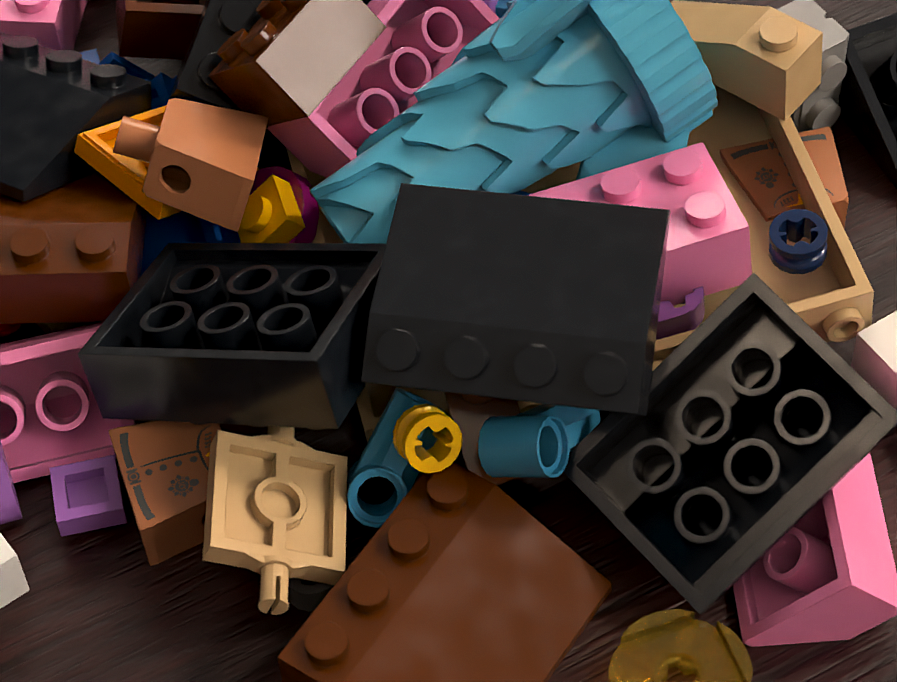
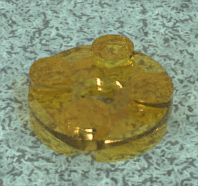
M670 609L644 616L628 627L621 636V644L611 658L608 682L668 681V669L672 667H678L683 675L695 673L699 679L694 682H751L753 672L751 660L744 644L729 627L718 621L716 622V627L706 621L694 619L695 612Z

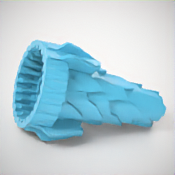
M508 1L506 4L509 8L499 20L464 46L450 67L413 93L418 102L371 134L357 149L356 158L310 189V193L343 243L386 244L401 183L507 194L523 190L545 176L552 174L557 169L578 162L581 163L576 180L687 147L689 132L713 116L712 109L718 106V100L709 69L704 63L702 55L691 38L688 29L675 12L670 1Z

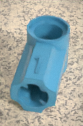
M397 387L359 460L352 465L347 473L348 508L355 519L363 525L374 528L383 525L410 491L420 472L396 451L393 444V430L397 420L406 410L415 405L430 404L436 406L412 392ZM429 427L423 429L417 436L423 443L421 446L426 450L430 449L437 440L432 435L434 431ZM380 476L387 478L394 484L393 494L382 504L373 505L366 503L357 494L362 483L371 477Z
M541 404L515 416H491L484 422L479 434L478 455L481 465L491 477H558L564 472L570 451L601 422L600 413L598 410Z

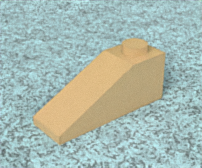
M679 0L671 2L675 12L679 15L688 29L691 38L696 43L702 59L712 76L711 80L716 86L786 121L821 84L823 32L773 7Z

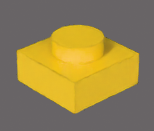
M272 174L249 195L238 230L241 243H289L305 228L290 182Z

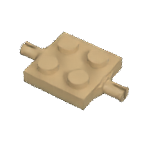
M268 426L267 435L252 437L218 430L210 444L202 560L246 568L261 575L259 610L267 614L272 606L271 615L285 613L289 608L288 585L290 578L335 585L345 572L348 457L317 451L300 441H296L294 439L295 427Z

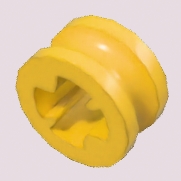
M421 404L411 407L399 417L393 430V444L397 453L417 471L428 474L436 473L449 467L458 457L462 447V433L458 424L437 406ZM427 427L434 431L432 435L438 439L428 450L421 446L423 443L417 438L421 431Z

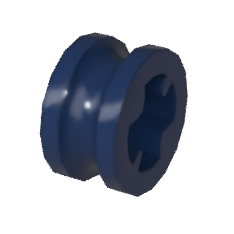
M806 209L788 210L775 217L769 227V256L772 263L781 271L790 274H806L819 268L827 257L828 227L824 219L815 212ZM803 237L810 239V244L805 241H801V239ZM787 240L796 244L794 246L788 245Z

